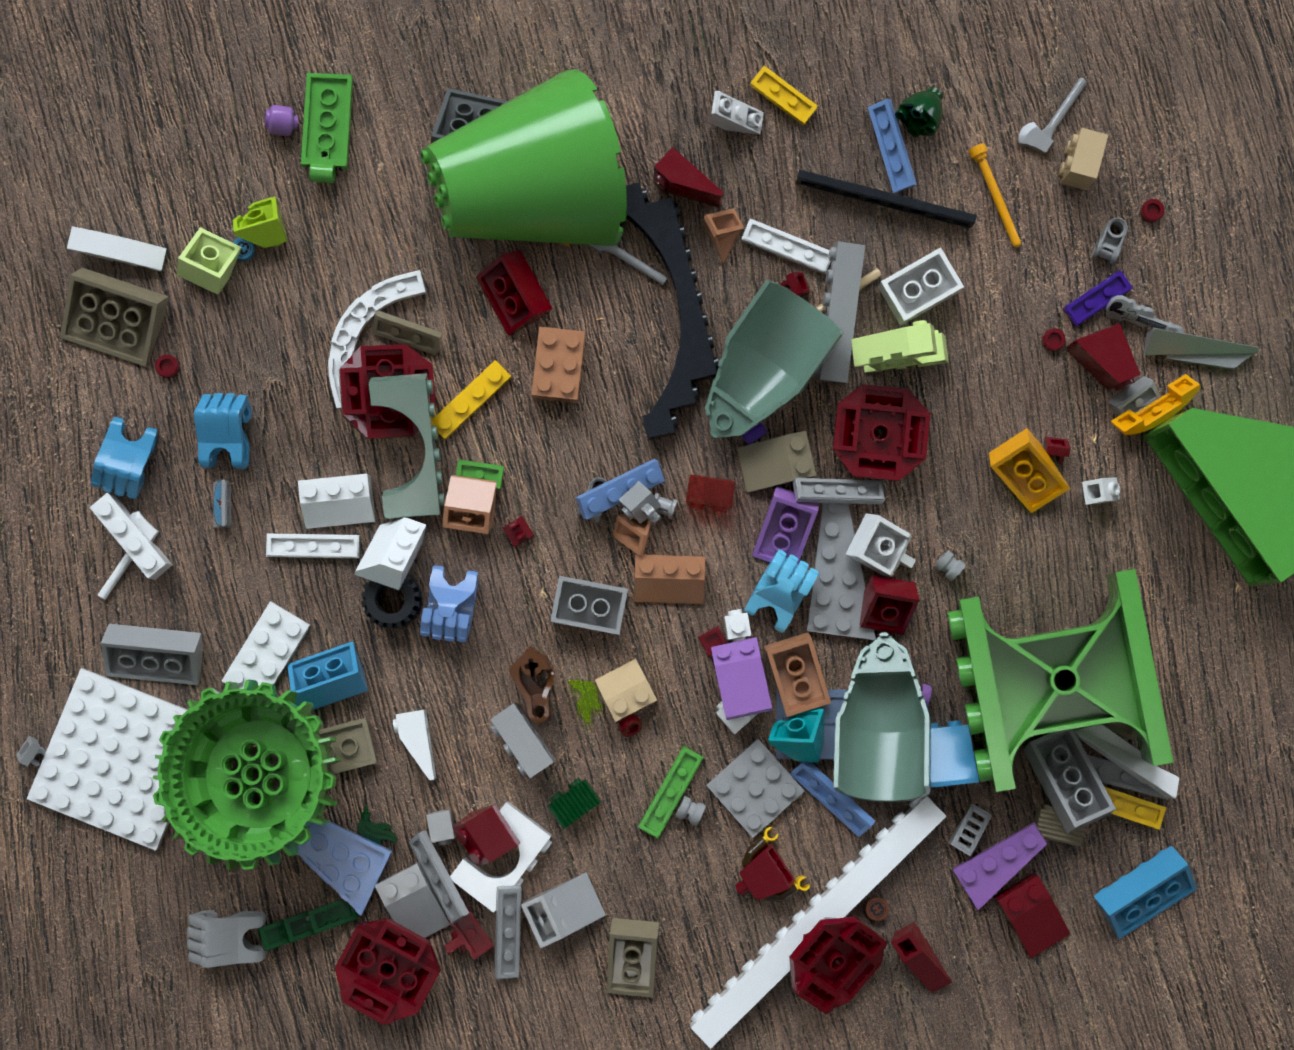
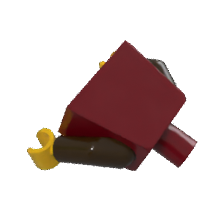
M768 827L764 830L763 837H759L747 848L742 860L743 868L739 872L743 880L736 883L735 887L741 896L751 892L757 900L764 898L766 901L783 902L797 894L799 889L802 891L808 890L810 884L801 887L800 881L806 877L800 875L795 879L772 843L767 844L768 841H774L778 837L777 833L773 838H769L767 832L772 827Z

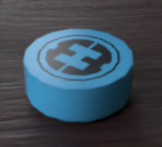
M240 237L234 240V244L242 247L238 256L239 260L246 261L254 256L256 250L254 243Z

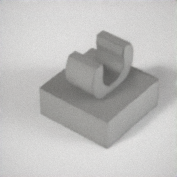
M29 736L16 756L19 763L27 767L30 762L34 766H39V760L34 757L39 753L45 756L46 750L40 747L37 739Z

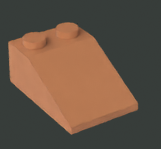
M808 632L764 646L786 717L831 703L814 644Z

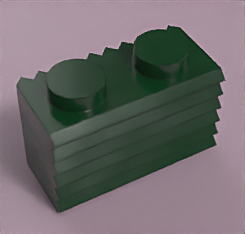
M577 778L568 785L570 790L563 795L559 791L549 798L551 803L547 807L562 829H565L602 802L586 778L582 781L580 778Z

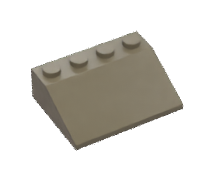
M81 268L70 275L60 338L146 367L165 317L168 296Z

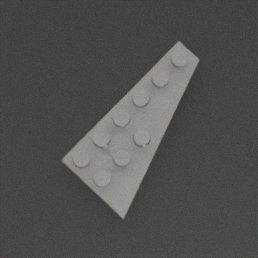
M822 503L814 569L819 574L811 590L806 631L876 640L873 629L860 627L865 583L861 563L846 555L855 536L849 504Z

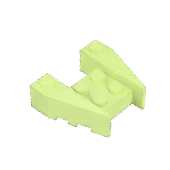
M921 320L913 322V326L851 339L854 367L864 366V372L870 373L894 368L906 369L907 366L913 365L924 367L949 363L946 337L943 333H939L938 330H934V326L931 323Z

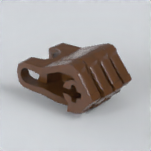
M530 646L511 665L509 671L525 698L529 718L532 722L542 723L551 716L549 695L554 684L555 672L548 656ZM531 662L537 665L535 675H540L544 670H547L549 674L543 689L531 678L533 676V670L529 667ZM536 706L544 707L545 713L543 717L535 714Z

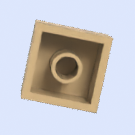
M1081 128L1077 134L1072 135L1071 141H1067L1064 150L1067 158L1065 162L1061 163L1058 175L1062 176L1061 184L1087 190L1099 173L1108 138L1107 134Z

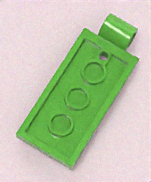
M307 73L301 167L307 168V165L310 166V182L334 183L335 167H342L343 170H348L353 94L352 75ZM324 153H327V154H328L327 157H322V156H323Z

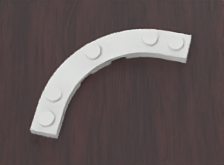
M420 270L398 275L375 284L360 298L358 297L341 317L332 337L330 358L328 360L329 379L338 410L342 409L339 368L354 353L362 330L378 310L381 311L395 302L426 294Z

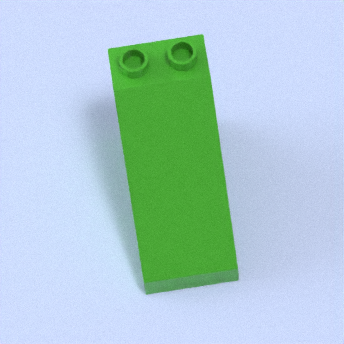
M1191 408L1168 419L1144 435L1148 444L1250 587L1281 583L1294 574V427Z

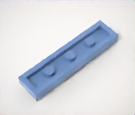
M887 98L869 106V114L893 193H899L917 186L891 99Z
M652 459L575 497L582 517L587 520L620 504L619 499L638 481L647 489L664 482L658 460Z
M801 761L791 771L790 775L858 837L874 824L875 820L850 797L836 791L833 788L834 783L812 762Z

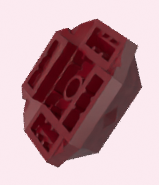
M862 384L837 404L832 450L852 477L898 482L926 460L931 413L909 389ZM875 428H882L885 431L884 439L875 437Z
M825 917L819 920L809 933L803 934V941L789 956L793 991L797 996L824 1014L832 1012L833 1008L851 1001L881 966L887 941L856 917Z

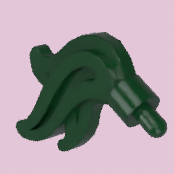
M364 806V810L361 812V820L357 826L358 832L363 837L381 845V839L391 840L396 843L398 838L391 831L392 826L383 822L372 823L368 806Z

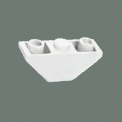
M715 91L710 123L728 131L759 135L761 134L764 112L720 91Z

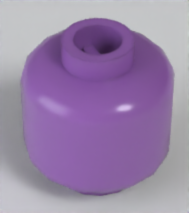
M272 105L270 110L266 109L264 128H268L270 134L290 136L293 129L297 130L298 116H294L292 107Z

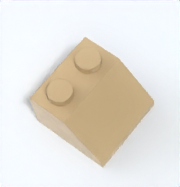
M636 659L595 679L615 722L657 701Z

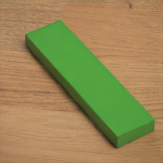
M685 746L682 747L638 825L639 829L657 839L659 838L702 762L703 756Z

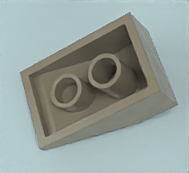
M806 431L783 435L737 448L747 493L793 483L795 478H815L816 476Z
M612 918L609 938L607 993L653 998L659 922Z

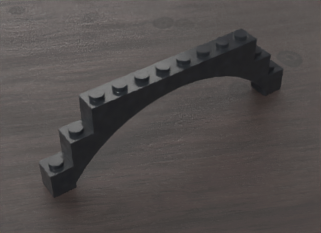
M640 182L626 185V219L643 233L662 258L675 288L680 312V343L674 369L658 402L649 414L642 416L647 440L649 441L675 434L674 428L678 427L675 414L670 415V412L696 405L695 399H699L696 385L692 386L691 383L715 378L719 362L718 358L712 355L711 349L714 348L712 335H707L705 327L709 326L706 313L701 312L700 305L703 304L700 291L695 289L694 283L697 282L695 269L690 270L688 261H691L692 257L689 247L685 248L683 239H686L684 226H679L677 217H681L678 203L674 204L671 197L645 204V202L649 201L646 188L641 189Z

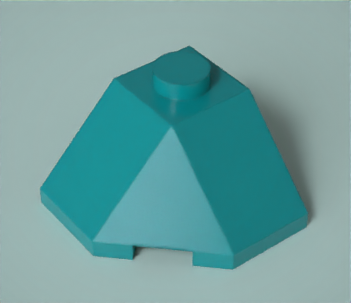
M814 708L795 714V716L786 721L781 719L775 722L768 738V743L795 761L819 762L824 746V709Z

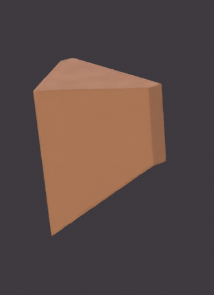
M734 208L707 214L703 218V226L723 264L741 230L744 229Z
M625 514L617 515L613 537L637 555L643 556L648 544L652 521L647 518L640 524L634 518L629 520Z

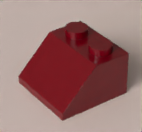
M871 575L863 595L860 627L904 635L920 601L915 582Z
M496 804L470 812L452 827L456 833V838L463 844L469 853V858L477 866L494 861L520 844V841Z

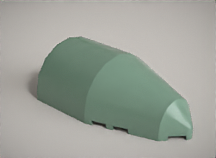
M766 279L726 337L724 352L719 360L715 380H713L705 406L711 428L710 434L715 438L744 435L802 393L844 334L842 329L797 294L776 282Z
M883 632L879 634V637L872 644L865 646L860 651L851 675L852 680L847 692L844 694V701L840 712L836 716L833 788L842 795L855 799L878 802L911 801L930 794L931 717L908 650L895 641L888 633Z

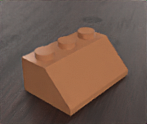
M635 554L634 602L703 604L705 557L639 556Z

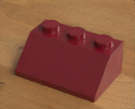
M521 250L501 254L476 276L508 336L540 320L553 309Z

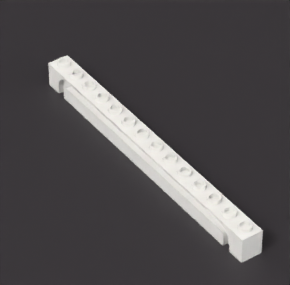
M928 796L911 800L909 803L910 808L905 813L902 811L898 813L892 820L894 824L888 830L883 828L876 835L875 838L877 840L871 846L867 844L859 852L860 857L855 862L851 860L843 867L842 871L844 873L838 879L834 877L826 884L827 890L821 895L819 893L816 894L809 901L810 906L804 912L800 910L792 918L793 923L788 928L784 926L776 933L775 937L777 939L771 945L766 943L759 950L758 953L760 955L754 961L750 959L741 968L743 972L737 978L733 976L724 985L726 989L721 994L717 992L708 1000L709 1006L704 1011L699 1009L691 1017V1029L710 1049L790 971L789 956L803 941V934L809 933L819 920L825 917L844 918L946 817Z

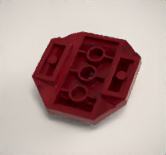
M407 344L360 346L339 368L342 417L365 439L413 437L419 429L409 417L389 407L371 406L369 381L373 377L427 373L428 380H432L433 394H430V403H435L436 411L433 364L420 356Z
M385 918L356 926L335 966V971L341 990L342 1002L375 1021L386 1025L419 1012L441 968L429 940L395 921ZM384 963L391 964L394 971L386 970Z

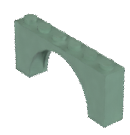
M427 373L373 377L369 381L371 406L389 407L409 417L420 430L425 444V461L417 475L400 487L384 490L382 495L384 519L439 515L445 504V495L440 493L439 486L443 484L442 471H438L437 462H440V449L435 448V440H438L437 426H433L432 417H436L435 403H430V394H433L432 380H428Z

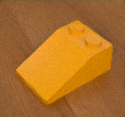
M1028 428L989 452L991 468L1030 513H1033L1070 489L1043 446Z

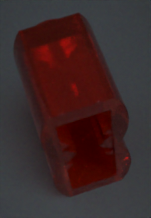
M690 475L686 503L690 504L692 509L704 510V506L713 507V512L726 513L727 510H732L736 481Z

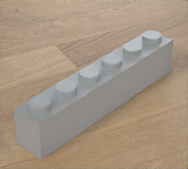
M838 241L833 247H830L828 259L831 261V269L827 270L825 282L828 283V292L824 293L822 305L826 306L825 315L836 323L844 334L815 373L817 381L839 384L848 382L852 351L851 339L854 336L865 245Z

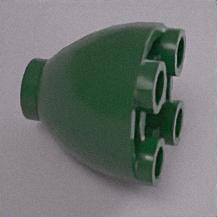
M928 87L925 91L914 93L900 104L895 112V116L901 120L908 128V133L914 137L934 135L943 117L941 101L943 94L934 87Z

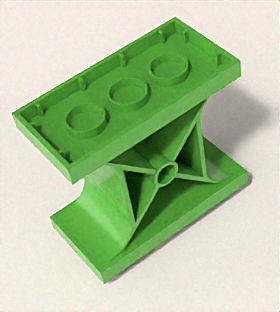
M1135 569L1106 574L1109 589L1107 608L1097 621L1086 626L1018 638H1005L994 632L987 624L982 614L979 597L959 600V610L947 612L952 640L965 638L968 656L956 658L961 686L968 687L974 685L977 702L964 705L971 735L983 733L986 749L973 751L980 782L992 781L996 792L1016 789L1012 772L1013 759L1017 749L1026 739L1039 734L1110 722L1125 723L1131 728L1138 739L1141 758L1153 766L1174 763ZM1065 669L1069 674V682L1065 687L1057 688L1054 683V677L1057 672Z

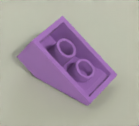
M776 486L752 556L770 562L776 552L782 550L787 553L786 558L790 554L796 556L798 564L818 513L819 503L796 502L793 491Z
M757 637L711 647L726 720L772 711Z

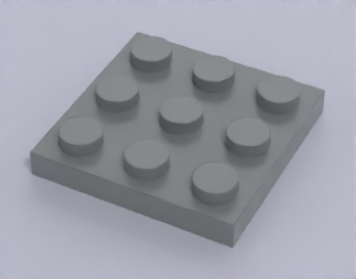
M758 738L706 784L752 838L805 792Z

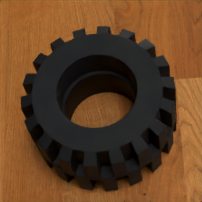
M407 574L400 587L405 594L404 606L396 613H387L381 608L379 598L382 591L388 586L370 580L369 583L366 582L364 586L366 587L365 591H362L361 595L363 597L361 604L365 609L364 613L370 618V621L380 627L398 629L407 626L412 620L417 618L416 615L421 611V602L423 603L421 588Z

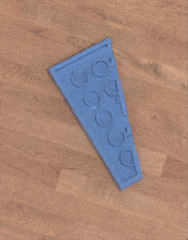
M330 821L328 825H319L312 822L309 826L312 838L305 845L298 844L299 856L362 916L392 850Z

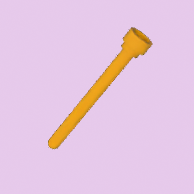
M981 143L970 148L968 153L971 159L978 162L1010 241L1017 248L1021 245V240L987 162V147L985 143Z

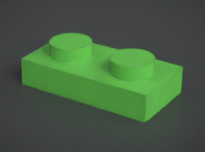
M458 459L457 476L497 481V489L501 490L504 466Z

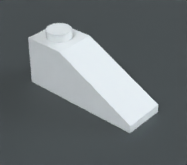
M426 709L396 714V719H393L394 732L399 733L400 740L429 780L436 779Z

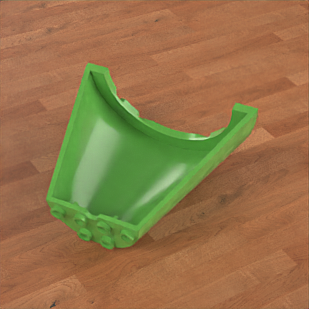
M577 69L565 70L427 145L420 151L422 164H426L428 170V183L430 186L435 187L437 194H434L435 205L441 210V223L444 230H447L449 237L614 246L619 243L623 234L620 222L626 220L627 209L624 167L619 168L620 165L617 163L616 155L620 154L621 150L604 100L598 101L593 92H596L597 88L586 74Z

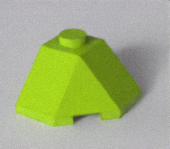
M276 196L252 203L248 207L249 212L243 217L238 215L233 219V232L235 236L264 248L270 246L277 247L287 242L286 229Z

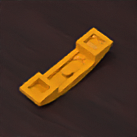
M1185 374L1167 385L1168 393L1136 413L1130 409L1111 420V424L1124 435H1134L1150 430L1164 423L1185 407L1197 394L1201 386Z

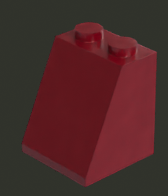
M1120 323L1076 339L1066 347L1067 351L1107 390L1115 387V390L1119 391L1129 387V385L1135 383L1134 379L1140 376Z

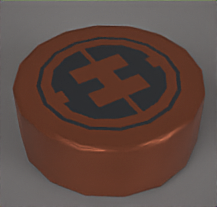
M872 897L867 900L865 913L870 919L880 921L888 915L889 906L884 899Z

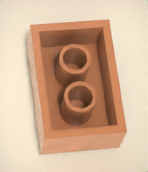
M539 327L531 394L533 399L579 403L586 340L585 331Z

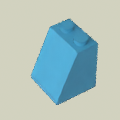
M961 720L948 721V726L941 727L938 726V723H931V787L979 783L969 726L962 724Z

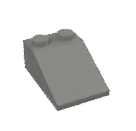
M419 862L375 885L393 921L426 938L451 925Z

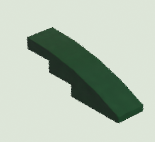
M340 899L257 928L263 950L268 951L329 930L359 917L355 909L347 901Z

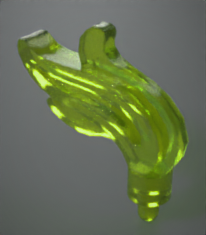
M575 679V681L568 680V684L573 685V688L581 692V697L577 702V712L580 713L582 708L584 720L590 723L589 717L592 707L600 709L603 706L602 703L598 702L595 684L591 681H581Z

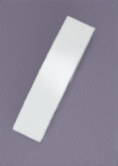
M73 226L67 244L68 250L136 267L138 265L156 271L162 270L167 249Z

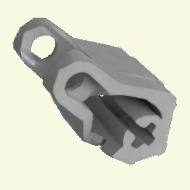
M215 910L200 911L189 915L188 922L189 925H192L187 928V936L191 938L187 940V949L192 950L188 954L189 962L210 968L240 963H256L266 958V951L263 950L261 945H252L244 937L248 930L261 928L265 924L266 915L264 912L242 911L223 918H218V913Z

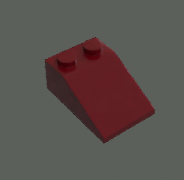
M674 147L654 166V183L660 190H667L670 194L716 207L722 205L724 192Z
M1031 873L993 897L1030 958L1070 935L1052 897L1039 876Z

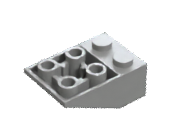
M587 872L535 895L521 904L540 949L606 915Z

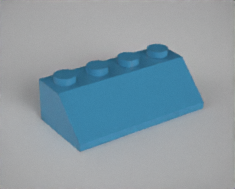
M1170 846L1166 850L1158 852L1149 861L1141 863L1132 872L1121 876L1110 886L1102 888L1094 895V899L1104 918L1120 940L1197 890L1188 863L1173 846Z

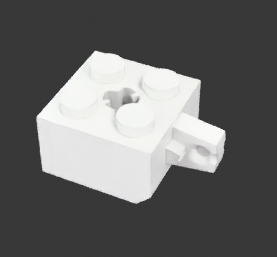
M868 513L865 514L846 552L847 556L888 577L893 576L900 564L907 568H912L916 561L905 554L912 535L883 517Z

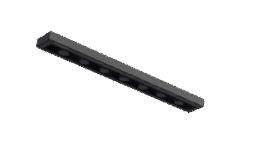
M800 169L796 179V183L799 185L969 229L975 224L977 217L975 214Z

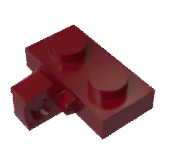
M467 906L469 914L459 922L451 924L455 930L451 933L453 939L445 944L444 948L448 954L457 948H460L462 952L467 949L475 960L491 949L494 944Z

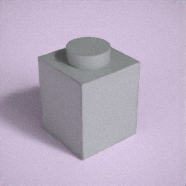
M452 809L428 813L426 817L431 843L438 842V846L452 843L451 839L456 837V833L452 829L455 825Z

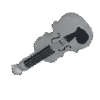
M1123 295L1114 296L1106 306V315L1111 319L1127 320L1140 327L1152 326L1158 329L1184 333L1183 327L1174 325L1170 321L1166 322L1154 318V310L1152 308L1144 307V305L1138 306L1134 299H1129Z

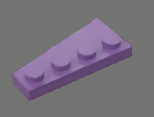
M1033 822L954 867L953 871L979 910L1044 848L1047 842Z

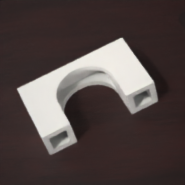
M509 801L504 804L500 812L520 841L518 845L520 857L515 869L508 874L494 876L484 872L465 857L450 876L454 883L493 913L496 910L497 887L521 885L524 881L521 876L525 870L530 872L538 862L535 859L540 851L545 853L552 844L549 840L552 834Z

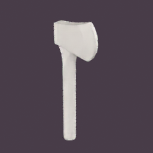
M140 511L130 514L137 527L153 542L159 531L144 518ZM127 553L98 593L99 597L106 600L132 562L131 557Z

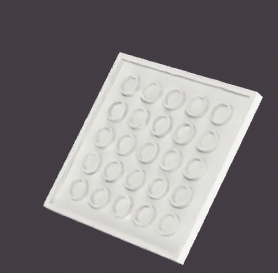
M81 668L27 799L150 849L158 850L169 822H163L162 818L166 814L164 806L156 805L153 794L159 788V780L153 779V775H158L159 759H155V755H162L163 745L159 741L162 732L172 731L176 725L173 718L174 715H183L187 709Z

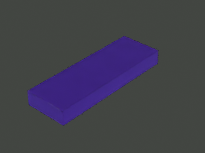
M1119 270L1062 309L1076 327L1105 308L1111 298L1117 295H1124L1132 290L1133 287L1121 270Z

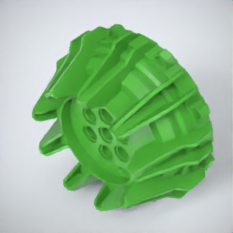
M249 679L246 680L244 689H239L236 682H226L223 693H219L214 688H208L201 692L200 701L189 700L187 702L190 708L183 715H174L175 727L172 731H163L159 738L163 745L162 755H155V759H159L158 775H153V779L159 780V788L153 794L156 805L164 806L166 814L162 820L163 822H170L175 829L174 839L184 838L186 841L185 851L191 855H196L202 851L205 852L207 864H217L221 859L226 860V869L229 870L237 869L239 865H241L243 870L255 869L261 857L270 866L280 864L281 851H284L288 857L299 855L298 844L305 845L312 838L309 829L312 822L319 825H328L329 821L323 817L325 805L336 806L338 802L325 794L327 790L336 786V776L328 772L327 766L341 762L342 759L341 757L331 758L330 756L331 743L337 741L335 737L320 738L318 733L323 722L319 716H311L313 703L304 701L300 706H297L295 700L298 692L287 690L278 697L274 684L262 682L259 686L256 680ZM255 744L258 748V752L253 757L251 755L250 749L252 745ZM274 754L279 758V762L275 767L271 763V758ZM236 758L239 765L238 768L234 771L231 767L232 760ZM255 768L259 771V778L256 781L252 778V771ZM276 778L280 781V788L277 791L272 785ZM236 782L240 786V791L237 795L233 792V785ZM256 792L261 796V801L258 805L253 800Z

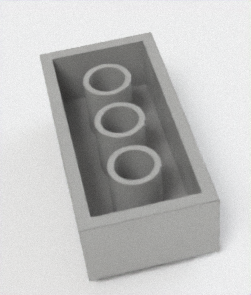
M1073 729L1049 733L1029 742L1023 749L1067 834L1107 817L1116 810Z

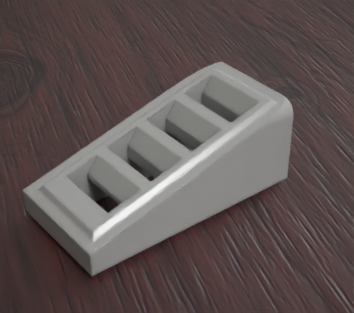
M971 803L948 843L971 856L992 815ZM974 812L983 817L982 822L972 817V813ZM969 820L979 826L977 830L967 825ZM964 828L973 833L974 836L971 838L964 834ZM962 837L969 842L968 846L959 842V838Z

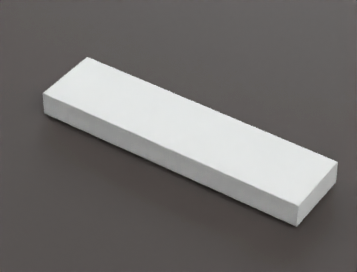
M751 218L741 239L745 243L824 275L831 262L828 259L829 250Z
M267 533L266 557L360 559V535Z

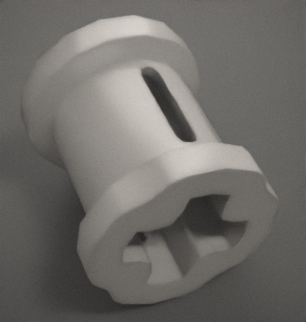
M655 493L654 497L661 505L656 512L668 516V519H672L678 500L674 499L672 501Z

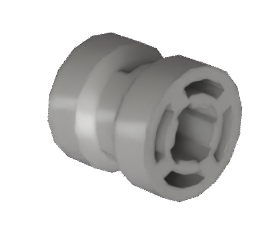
M948 549L933 567L938 571L945 572V577L952 582L966 564L962 560H956L954 554Z
M684 796L675 817L681 820L687 819L690 824L697 827L706 805L700 802L694 803L691 798Z

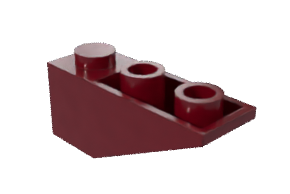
M915 922L894 933L891 944L903 963L932 993L952 983L949 975Z

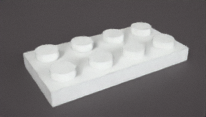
M270 601L222 679V682L225 684L226 682H236L239 689H244L245 682L249 679L256 680L259 686L262 682L275 685L311 625Z

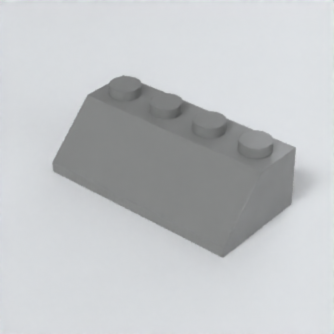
M108 624L101 641L106 676L189 685L199 684L203 655L201 633Z

